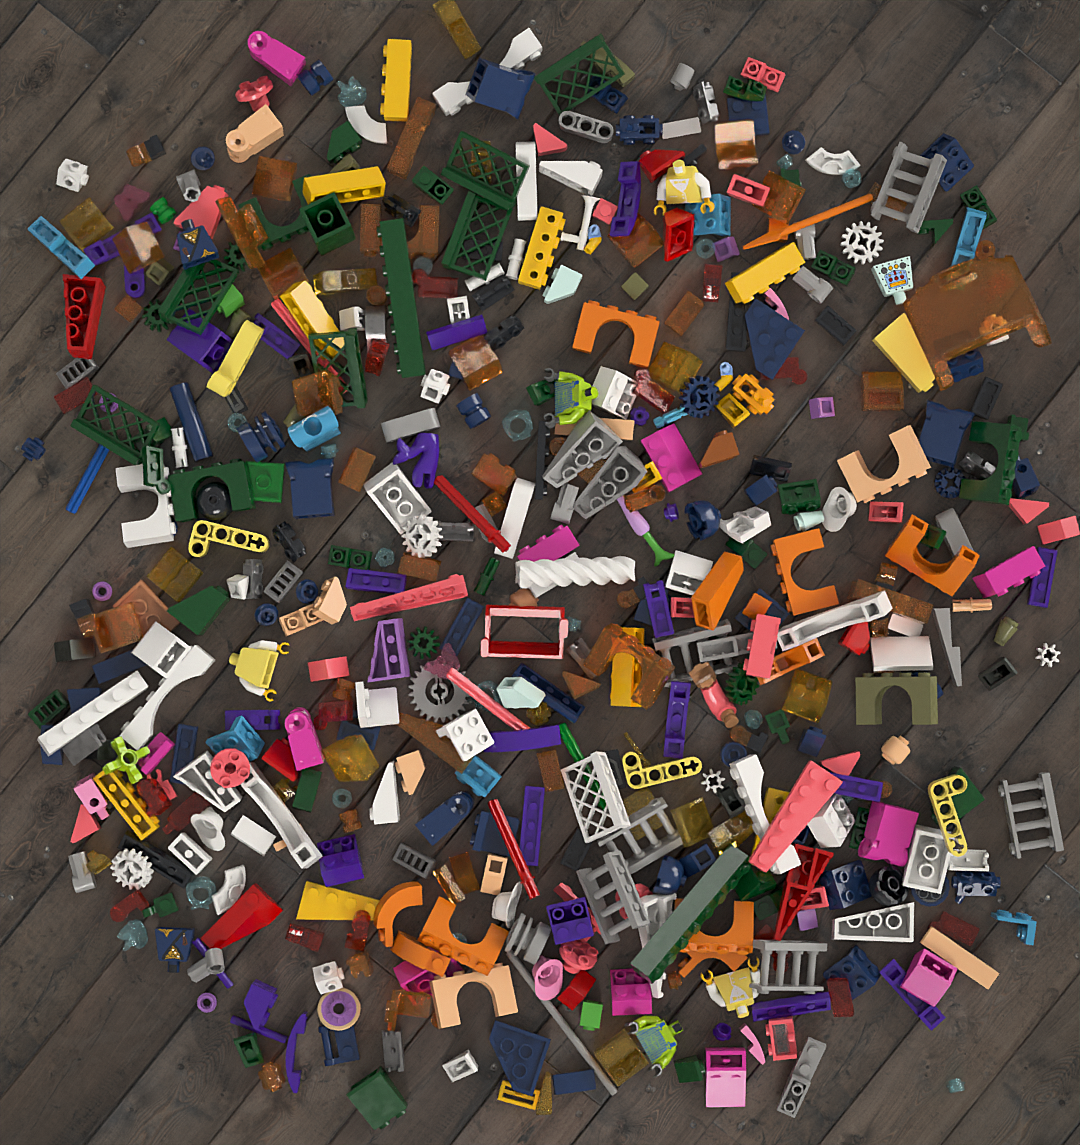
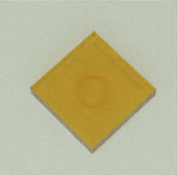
M703 797L671 810L684 847L691 846L716 834Z

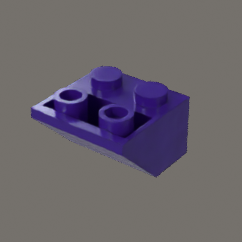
M355 834L317 843V848L323 856L319 859L326 887L364 878Z
M585 897L546 906L555 945L594 936Z
M257 979L251 984L244 1000L250 1021L256 1030L260 1026L264 1027L270 1016V1013L267 1011L269 1008L272 1009L278 998V995L275 994L277 988Z

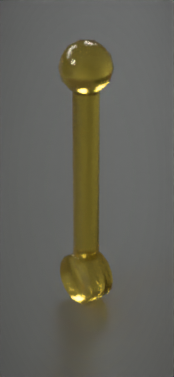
M624 733L623 735L643 760V765L649 767L651 764L650 760L645 758L628 733Z

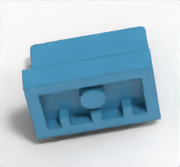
M711 194L709 199L714 203L715 208L710 212L709 206L706 205V213L704 214L700 210L704 199L703 202L685 203V211L695 214L693 236L707 234L731 236V197L722 194Z
M242 715L235 718L229 731L206 740V744L215 754L221 750L233 748L243 752L249 761L258 758L265 744Z
M998 909L996 913L991 912V917L996 920L1021 923L1017 927V937L1024 944L1034 945L1037 922L1031 919L1032 916L1016 912L1015 916L1009 913V911Z

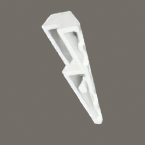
M675 893L671 895H645L640 898L650 921L649 925L638 928L642 949L673 913V900H676L677 897ZM664 972L660 979L656 980L653 984L650 983L652 995L658 999L663 997L664 994L661 992L662 979H666V973Z

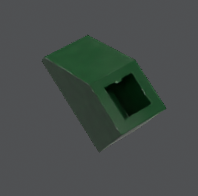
M349 120L332 131L327 153V160L330 165L332 163H339L344 158V155L349 152H356L361 148L360 145L363 144Z
M424 165L411 180L416 188L441 205L444 204L454 191L451 186Z
M696 1055L673 1061L679 1083L703 1080L702 1074H706L701 1059H697Z

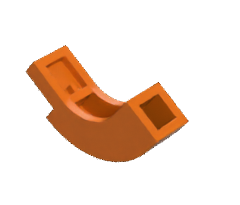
M814 638L800 646L774 656L770 679L757 677L760 685L825 656L818 639Z
M418 881L406 882L393 887L377 904L373 924L377 929H380L378 930L379 941H382L385 947L393 946L392 925L396 914L405 907L422 905V885Z
M398 930L393 946L390 948L394 954L407 962L443 977L451 960L450 957L424 946L415 937Z
M688 951L687 953L691 957L689 959L685 957L678 964L680 967L678 972L685 978L699 962L707 958L720 959L735 972L748 957L747 955H739L732 952L719 954L717 952L699 953L697 951Z

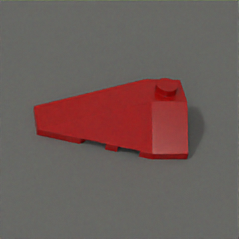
M254 883L200 939L210 949H222L269 925L283 909L257 883Z

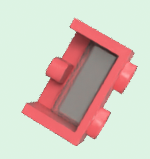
M793 1016L769 1019V1024H765L766 1035L771 1037V1043L768 1044L769 1056L773 1055V1061L797 1058Z

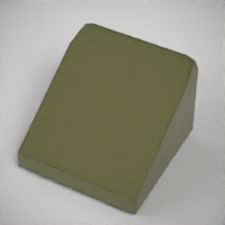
M159 256L152 261L145 275L161 286L174 270V267Z
M636 272L621 286L634 301L649 287Z

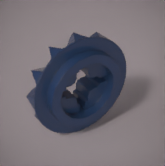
M944 468L935 477V488L941 496L955 498L959 496L962 479L966 477L956 468ZM956 477L953 482L956 487L950 486L945 489L948 483L945 478L951 479Z

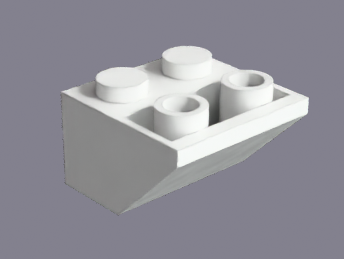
M601 366L592 386L598 391V397L592 399V406L626 420L641 384L616 370Z
M676 550L664 588L693 596L711 571L713 561Z
M155 621L131 653L168 679L191 647Z
M833 794L807 825L821 848L840 847L852 828L855 819L842 796Z

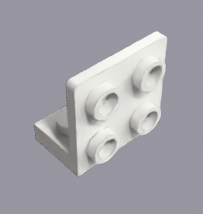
M355 682L360 728L399 724L396 687L368 690V688L365 689L363 682Z
M476 709L462 714L436 730L439 737L445 735L448 738L450 737L462 761L470 759L494 744V740Z

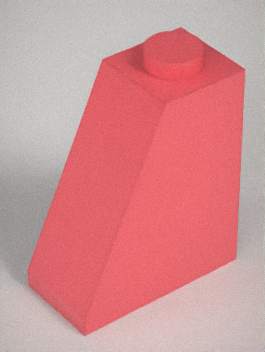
M214 185L213 188L207 186L201 192L198 200L191 202L174 220V225L182 228L181 223L183 221L192 219L195 227L203 225L210 238L213 239L228 198V194L224 192L225 189Z

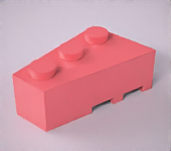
M757 614L756 620H752L750 631L754 632L753 639H748L746 650L750 651L749 659L745 658L743 670L747 671L746 675L770 679L781 618Z

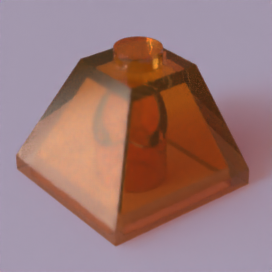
M259 156L252 195L290 201L293 189L292 181L295 179L297 163Z

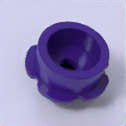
M644 407L633 408L630 412V420H634V424L639 426L646 424V420L649 419V413L646 412Z
M667 503V508H664V515L671 522L679 519V513L676 504L670 505Z
M719 1023L713 1029V1035L719 1041L729 1040L731 1038V1028L725 1023Z

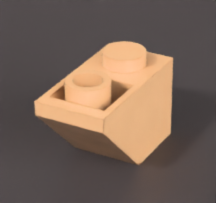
M337 577L325 580L321 587L323 591L313 604L315 608L312 614L331 625L339 622L347 605Z
M420 750L396 758L397 762L394 763L398 774L402 773L404 779L401 781L404 792L408 791L409 795L414 793L426 769Z
M488 854L480 892L493 895L500 894L508 857Z

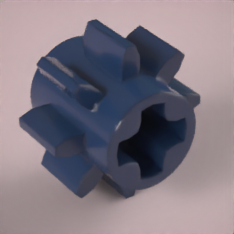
M29 437L21 447V450L24 451L22 456L29 461L33 459L38 461L46 451L43 447L44 442L37 437L34 439Z

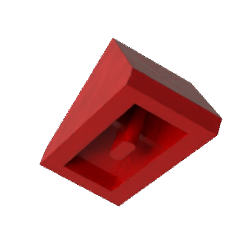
M580 969L557 999L573 1011L586 997L596 978L585 970Z

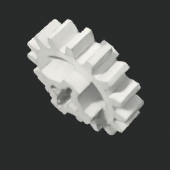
M862 221L859 222L858 226L853 223L851 225L852 230L850 228L845 230L848 235L843 234L841 237L845 240L840 244V246L845 247L842 253L848 252L847 259L849 260L853 257L855 264L858 260H861V264H865L866 259L872 262V256L875 258L879 256L876 251H882L883 249L879 244H882L884 240L878 238L882 233L875 232L877 226L870 228V222L866 226H863ZM862 230H863V231H867V232H869L870 234H869V235L864 234V233L862 232ZM853 234L854 242L849 245L850 236ZM860 239L861 241H866V244L864 246L858 245ZM874 241L875 246L871 252L870 244ZM854 251L861 252L862 255H858Z
M426 515L414 516L413 521L408 520L407 524L409 526L403 527L406 534L402 535L403 538H406L403 545H408L406 551L412 552V556H418V558L431 557L432 552L437 553L436 546L442 545L438 541L443 538L442 535H439L442 528L436 527L438 521H433V517H426Z
M126 848L123 852L119 851L112 860L113 864L110 869L115 870L112 876L118 877L116 882H123L122 887L129 885V889L132 890L135 886L139 890L141 886L145 887L152 879L151 874L154 872L150 868L152 862H147L148 856L142 857L141 851L137 854L135 849L129 852Z

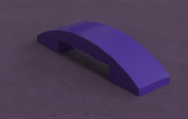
M638 161L620 163L618 181L621 183L617 216L612 217L611 237L629 236L634 227L641 193V172Z
M150 213L135 221V224L103 241H97L84 248L83 251L92 263L97 266L131 250L162 229L153 213Z
M671 681L663 757L683 759L691 688L690 682Z
M559 724L512 731H490L489 733L494 740V744L484 749V752L520 751L561 744Z
M894 959L879 971L931 1031L946 1018L936 1006L933 1007L900 987L907 973Z
M305 1011L295 1023L286 1049V1073L293 1093H298L300 1087L301 1070H294L297 1034H304L306 1031L308 1012Z

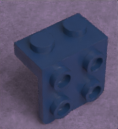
M964 330L933 342V347L943 366L944 379L947 384L984 372L983 357L969 330Z
M482 810L481 814L476 815L474 825L478 826L476 834L472 833L470 845H473L472 850L479 852L482 850L510 856L492 813ZM505 815L516 839L519 819Z
M855 860L836 869L824 870L819 877L821 886L825 887L829 910L843 909L872 896L861 860Z
M854 945L844 958L825 970L823 976L841 998L849 1003L874 986L881 974L878 967L867 958L865 952L857 945Z

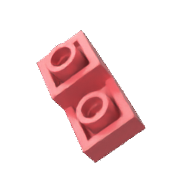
M748 57L740 74L748 80L752 79L767 86V89L777 93L785 78L784 72L768 67L766 63Z

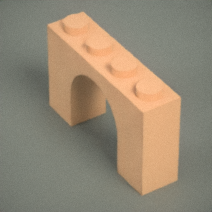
M911 425L889 435L899 456L898 470L891 478L882 479L874 476L868 470L859 450L837 460L857 503L862 500L864 503L875 499L874 494L881 492V495L892 491L891 486L898 483L900 487L910 482L908 478L914 475L916 478L927 474L926 469L931 468Z
M503 963L494 964L488 976L472 969L473 973L465 974L464 970L454 972L453 977L446 978L445 974L443 977L439 975L434 976V980L429 983L438 1029L461 1024L457 1007V994L460 988L467 982L481 983L489 990L496 1017L517 1013L518 1009L509 965L503 966Z

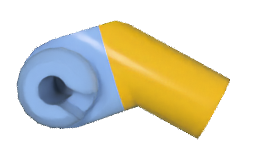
M596 224L591 225L588 229L589 242L584 247V251L587 254H592L602 240L600 228Z
M728 362L721 363V378L714 384V386L719 388L718 391L720 392L733 380V368Z

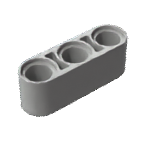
M564 111L559 116V128L564 132L600 143H608L613 137V127L608 122L571 111ZM566 117L571 118L573 121L569 126L562 123V120ZM583 123H588L591 125V129L583 131L580 126ZM601 129H608L610 134L607 137H603L599 134V131Z
M435 408L381 423L386 443L441 427Z
M953 508L934 516L938 528L947 532L944 541L952 558L962 545L974 551Z

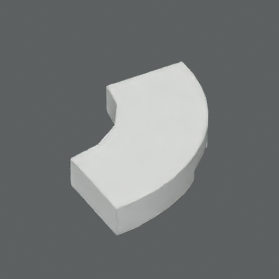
M365 106L345 107L347 118L359 135L374 143L387 144L385 123H379L371 119L366 112Z
M821 147L805 160L814 169L831 175L846 174L860 167L859 162L849 150L842 154H832L826 152Z
M244 865L225 870L223 886L218 892L211 895L217 915L229 910L244 890L246 881Z

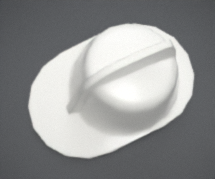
M842 487L832 489L822 510L824 516L822 524L826 530L830 532L840 530L847 518L854 514L857 504L853 493L847 492Z
M207 807L200 814L192 815L191 823L202 842L212 850H222L225 847V840L221 833L223 819L212 807Z
M520 882L515 885L512 892L498 894L493 902L492 917L506 922L507 928L512 926L515 919L516 907L522 890Z

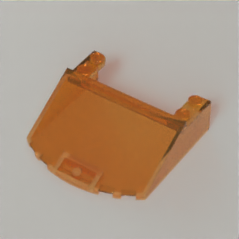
M992 255L987 256V259L976 261L975 258L953 265L929 278V283L922 288L919 286L915 289L916 293L910 299L907 298L903 303L940 391L951 387L954 383L953 375L946 361L1026 327L1036 347H1044L1052 343L1046 324L1012 255H1005V258H995Z

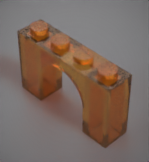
M361 204L360 252L365 257H376V254H380L379 246L383 245L382 237L378 238L377 226H380L379 222L382 217L381 204ZM420 205L419 210H421V213L419 214L418 232L412 240L407 242L409 258H415V255H423V258L431 259L434 258V255H439L440 207Z
M860 579L853 580L847 599L856 601L885 590L893 608L890 610L891 612L919 624L928 623L933 604Z
M611 623L602 630L583 666L597 676H600L606 672L616 653H628L635 657L640 663L642 678L630 699L647 710L654 705L676 667L667 658L657 655L651 647L641 644L635 636L625 633L619 625Z

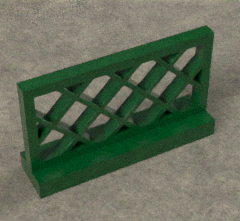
M602 33L534 77L559 116L562 112L571 110L625 75V72L604 41L605 38ZM601 47L607 53L605 61L595 59L596 50ZM581 60L591 61L589 71L579 69ZM594 62L605 64L603 75L592 72ZM607 65L615 66L619 74L614 77L605 75ZM564 71H575L573 82L562 80ZM578 72L588 74L586 85L576 83ZM591 75L602 77L599 87L589 86ZM550 80L559 82L557 92L549 91L546 83ZM561 83L572 85L570 95L560 93ZM575 86L586 88L583 97L573 96ZM559 96L570 98L568 106L563 110L558 105Z
M460 131L447 165L443 168L440 175L509 210L515 207L517 195L530 165L464 131ZM463 138L470 141L472 149L463 150L461 145ZM481 147L485 148L489 155L488 158L483 160L480 159L477 151ZM470 151L474 152L477 162L468 164L465 153ZM461 155L465 165L461 168L453 165L455 157ZM500 156L504 158L506 166L498 169L494 157ZM490 159L494 170L485 173L482 162ZM478 164L482 174L477 177L472 175L470 166ZM518 165L522 167L521 175L514 177L511 166ZM507 168L511 179L502 182L499 171ZM495 172L498 184H490L486 175ZM512 181L514 186L512 195L506 192L503 184Z
M468 191L441 262L443 268L453 269L486 281L513 208L508 210L486 198L477 196L476 193ZM478 203L487 204L489 211L479 215L476 209ZM499 209L507 211L505 218L497 221L493 212ZM492 214L495 223L485 227L481 218ZM479 219L482 229L472 233L470 224ZM497 226L500 231L499 235L490 239L487 230ZM485 232L488 241L478 245L474 236ZM472 237L476 246L465 251L463 246L464 240ZM491 244L492 254L484 257L480 248ZM478 249L481 259L471 263L467 254ZM465 255L469 264L464 267L456 266L457 259ZM484 262L486 266L484 275L475 272L473 266Z
M216 259L208 261V263L215 266V270L204 273L203 268L207 262L183 270L158 310L161 320L166 323L170 321L201 335L238 276L239 270ZM225 271L232 273L229 278L221 280L219 273ZM217 274L219 281L208 284L206 277ZM204 278L206 285L194 288V282ZM221 286L220 294L211 296L210 289ZM208 290L210 297L198 300L196 293ZM194 294L196 301L185 304V297ZM211 301L212 307L202 312L200 304ZM198 305L200 312L189 316L187 308ZM185 310L186 317L180 319L173 317L177 311ZM202 317V323L199 328L191 325L190 320Z
M349 328L348 331L309 334L308 338L320 408L326 406H357V408H365L368 396L357 328ZM343 337L344 345L342 348H339L332 341L335 338ZM314 339H322L327 344L321 350L315 345ZM329 345L338 352L333 358L324 352ZM339 354L347 358L345 366H342L335 360ZM321 355L330 361L325 368L317 360ZM331 364H334L341 370L336 376L327 370ZM343 372L350 376L348 384H345L338 378ZM324 373L333 379L328 386L321 381V376ZM334 382H337L344 388L339 394L330 388ZM347 390L353 394L354 400H346L341 395ZM327 391L336 397L332 402L324 401V394Z
M93 385L77 418L73 419L70 426L133 465L143 464L142 449L141 451L137 450L134 447L133 440L141 438L143 447L149 446L160 423L99 386ZM96 391L102 394L104 403L95 404L94 395ZM109 403H117L120 412L111 414ZM105 405L108 416L99 418L96 407ZM88 409H93L95 420L89 421L84 418ZM132 412L135 415L136 422L128 424L125 413ZM121 415L124 426L116 428L113 417ZM108 418L111 430L106 431L102 429L100 420ZM148 422L153 425L150 433L144 434L141 423ZM137 424L140 436L132 438L129 426ZM125 428L128 439L122 441L118 438L116 430Z

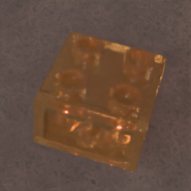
M768 171L762 185L770 187L764 206L752 204V206L788 225L806 189L772 171Z

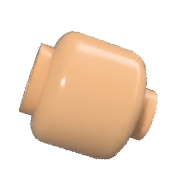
M901 735L898 738L890 736L881 747L883 752L881 756L892 765L895 763L901 764L910 753V748L907 746L909 742Z

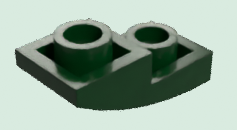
M729 75L723 93L744 100L763 101L767 86L752 79H749L746 84L740 79Z
M977 185L960 194L966 209L968 207L986 212L987 216L983 229L997 222V218L987 205V200Z
M819 250L811 266L814 270L845 286H848L856 271L855 267L838 260L837 257L822 250Z
M331 545L328 564L369 570L372 552Z
M309 768L302 769L292 808L311 813L322 772Z
M858 807L849 848L858 850L861 841L865 838L864 832L870 809Z

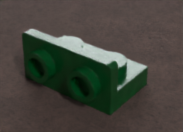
M816 479L778 485L782 514L791 515L800 511H814L820 508L821 498Z

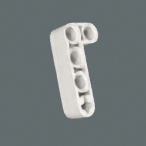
M535 141L516 142V159L530 165L517 195L518 221L537 220ZM516 165L517 177L521 175L523 170L518 165Z
M520 478L516 479L501 527V535L511 546L504 553L496 547L495 554L513 559L536 483Z

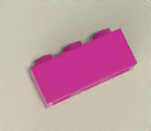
M560 525L552 530L553 535L548 538L544 535L537 539L535 546L530 548L527 545L519 550L520 555L517 557L519 560H530L533 562L541 559L555 561L580 545L569 527Z

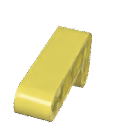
M249 320L243 323L219 370L208 381L207 388L223 397L228 396L232 392L264 329Z
M200 520L193 526L188 550L194 557H204L209 550L210 542L214 541L262 553L268 550L270 542L266 536ZM202 524H206L208 527V531L204 535H201L198 531L199 526ZM220 529L226 530L227 536L225 539L220 540L217 533ZM243 533L246 536V541L243 544H238L236 537ZM251 535H253L252 540L260 541V538H262V542L265 545L260 546V549H258V545L250 543ZM197 543H201L203 546V551L200 554L194 552V546Z
M626 752L622 757L627 783L634 789L695 775L702 768L701 761L694 756L642 768L640 758L635 752ZM629 755L636 757V763L633 766H628L625 763V759ZM691 760L698 763L694 771L691 768H686V773L683 774L681 762H684V766L689 765ZM671 765L679 767L677 775L672 776L669 774L668 769ZM653 769L660 772V777L657 780H651L649 777V773ZM634 774H638L641 777V782L637 785H633L630 782V778Z
M955 774L931 782L928 786V794L948 852L960 857L967 852V843L951 796L964 792L967 788V781L963 776ZM959 778L961 780V787L954 789L952 782ZM936 785H941L943 791L940 795L936 796L933 789ZM942 804L949 806V811L946 814L940 813V806ZM949 823H954L955 830L952 833H947L946 826ZM955 837L956 842L961 845L958 852L953 849L955 847L954 840L949 838Z

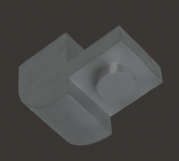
M366 306L365 333L367 352L387 351L385 306Z

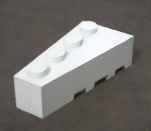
M914 902L833 919L831 939L913 942Z

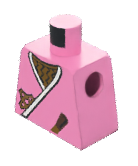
M93 772L77 781L74 791L90 814L97 812L100 819L103 820L111 815L106 806L109 799L93 780L96 776Z

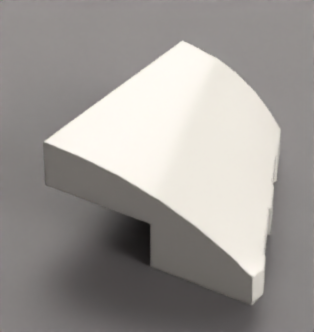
M752 507L742 512L733 513L734 518L728 520L720 519L719 525L726 534L736 541L743 543L771 526V521L767 511L758 507Z

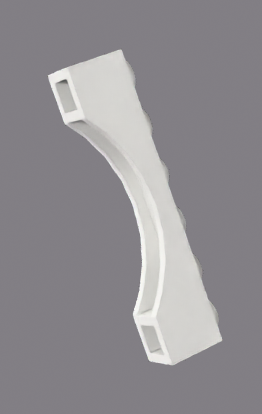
M530 28L513 38L507 55L499 65L513 70L522 69L525 66L524 63L530 59L534 61L541 56L542 46ZM448 82L432 93L433 98L446 116L449 114L452 116L461 110L460 107L465 103L468 105L474 102L465 95L470 82Z
M884 590L785 625L778 630L777 640L782 651H785L831 631L883 617L893 608Z
M190 646L191 649L169 678L166 679L164 677L159 682L160 688L148 695L146 698L148 702L145 706H140L134 712L135 718L131 723L127 721L121 728L122 733L120 736L136 750L143 748L153 736L155 715L164 697L181 682L203 675L215 661L200 646Z
M135 671L39 736L37 741L46 754L50 756L96 722L146 691L148 685L139 672Z
M748 755L729 764L731 767L730 774L737 782L739 796L744 799L746 804L745 811L753 821L752 828L761 840L770 826L761 802V782L764 772L757 755ZM790 844L771 866L770 870L773 873L782 874L801 865L793 845Z
M249 762V777L240 785L274 824L287 845L289 852L301 869L309 868L323 857L255 762Z

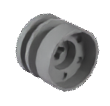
M521 913L509 931L504 951L509 953L514 945L516 948L513 955L517 956L520 950L523 949L525 950L523 960L535 965L549 937L551 926L539 922L534 929L532 928L533 918L530 917L525 925L523 922L526 915Z

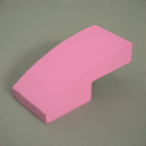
M744 1023L739 1029L752 1042L747 1048L763 1065L765 1058L762 1048L754 1033Z

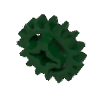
M744 662L743 664L738 663L737 667H733V672L728 673L730 678L726 680L728 686L725 687V690L728 691L726 697L729 698V701L741 706L742 704L746 705L748 700L752 701V695L757 694L755 689L760 686L757 684V677L746 675L747 671L743 670Z

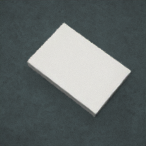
M929 636L870 637L873 671L933 670Z

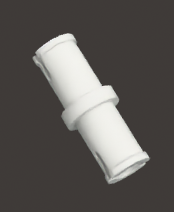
M514 239L512 253L508 257L510 262L506 277L509 279L518 280L520 265L524 261L522 257L526 244L525 240Z
M500 263L491 267L486 281L471 277L465 280L468 289L472 291L485 283L486 285L489 284V281L505 273ZM481 270L480 274L484 275L485 271Z
M183 428L171 429L174 445L172 451L174 450L176 468L188 466L186 455L188 447L185 445Z

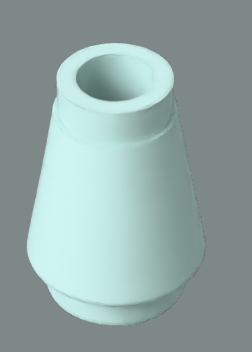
M821 510L798 513L797 516H794V524L798 531L802 530L804 532L824 522Z

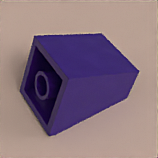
M190 308L187 311L189 316L196 314ZM202 317L190 320L191 325L199 328L202 323ZM208 323L201 335L177 325L166 339L212 374L219 370L233 343L230 337L211 323Z

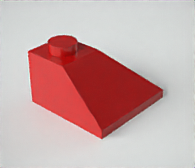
M655 149L652 152L647 150L639 156L641 159L638 162L652 183L667 173L668 168L673 167L674 161L683 160L685 153L684 151Z
M674 208L664 213V261L668 262L692 251L695 214L679 208Z
M868 622L849 625L838 644L857 656H860L861 653L865 654L870 646L868 643L870 640Z
M284 737L282 740L280 738L276 739L261 759L294 782L299 778V772L296 770L289 740Z

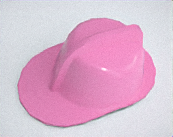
M539 956V960L532 968V975L535 980V993L541 1000H550L562 988L563 965L560 960Z

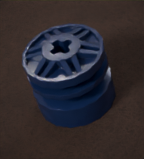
M266 411L261 413L264 419L263 423L257 416L254 417L256 427L253 428L247 421L236 428L257 463L268 457L266 450L268 446L274 452L278 451L274 444L275 442L281 448L286 447L280 428Z

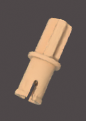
M972 597L965 600L953 599L952 611H970V613H973V611L991 610L992 601L990 599H972Z

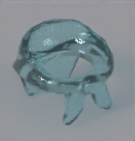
M354 76L349 79L348 84H344L341 81L337 82V85L341 88V93L337 98L342 106H358L366 100L367 90L361 86L358 80H354Z
M513 410L502 419V427L507 436L512 438L513 441L523 440L531 436L529 433L533 429V423L527 410ZM515 418L523 419L526 423V428L522 433L517 434L510 429V424Z
M487 680L477 685L481 690L490 689L494 695V700L502 705L497 692L498 684ZM472 698L477 711L479 710V708H481L484 711H489L478 701Z
M197 877L186 885L187 898L193 904L191 909L194 910L198 907L209 909V904L213 902L211 895L216 893L215 883L207 877ZM196 888L207 889L209 897L204 901H198L194 898L193 891Z
M129 920L127 925L119 931L120 934L117 935L121 940H125L124 951H127L131 946L142 949L148 942L146 928L139 920Z

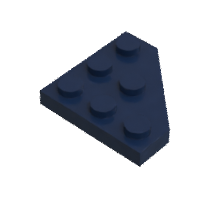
M755 299L745 314L756 370L773 380L805 330Z
M495 1020L489 1041L512 1089L533 1096L551 1039Z

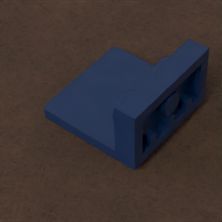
M945 133L920 155L931 159L934 158L936 153L943 155L947 159L938 182L946 192L974 167V164L956 138Z

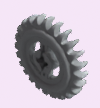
M435 659L434 665L427 661L428 668L420 665L422 672L414 671L417 678H410L414 682V685H408V688L413 689V692L409 693L408 696L414 697L410 704L417 703L414 711L421 709L419 716L421 717L426 713L427 721L432 716L435 723L439 717L444 723L446 716L452 721V714L459 717L458 710L465 711L462 704H469L465 697L471 696L452 682L454 696L450 702L445 704L444 698L447 697L449 689L442 682V677L447 678V672L453 668V661L448 666L445 659H443L441 664ZM458 665L454 669L459 671L460 665ZM466 671L460 672V674H462L463 676L466 673ZM432 678H435V684L431 687V695L438 700V705L431 703L425 693L426 686ZM438 678L441 688H445V692L441 696L442 704L438 693L434 692L438 688Z

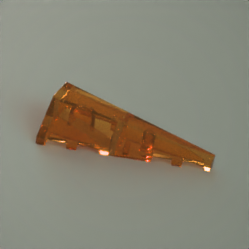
M399 713V724H397L399 727L461 774L476 756L474 755L470 759L462 761L450 737L448 738L447 735L438 736L436 730L444 725Z

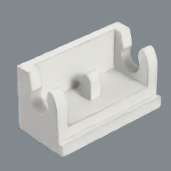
M244 815L231 833L233 837L262 856H265L276 836Z
M967 849V852L960 857L951 854L947 869L989 871V865L987 864L989 854L986 850Z

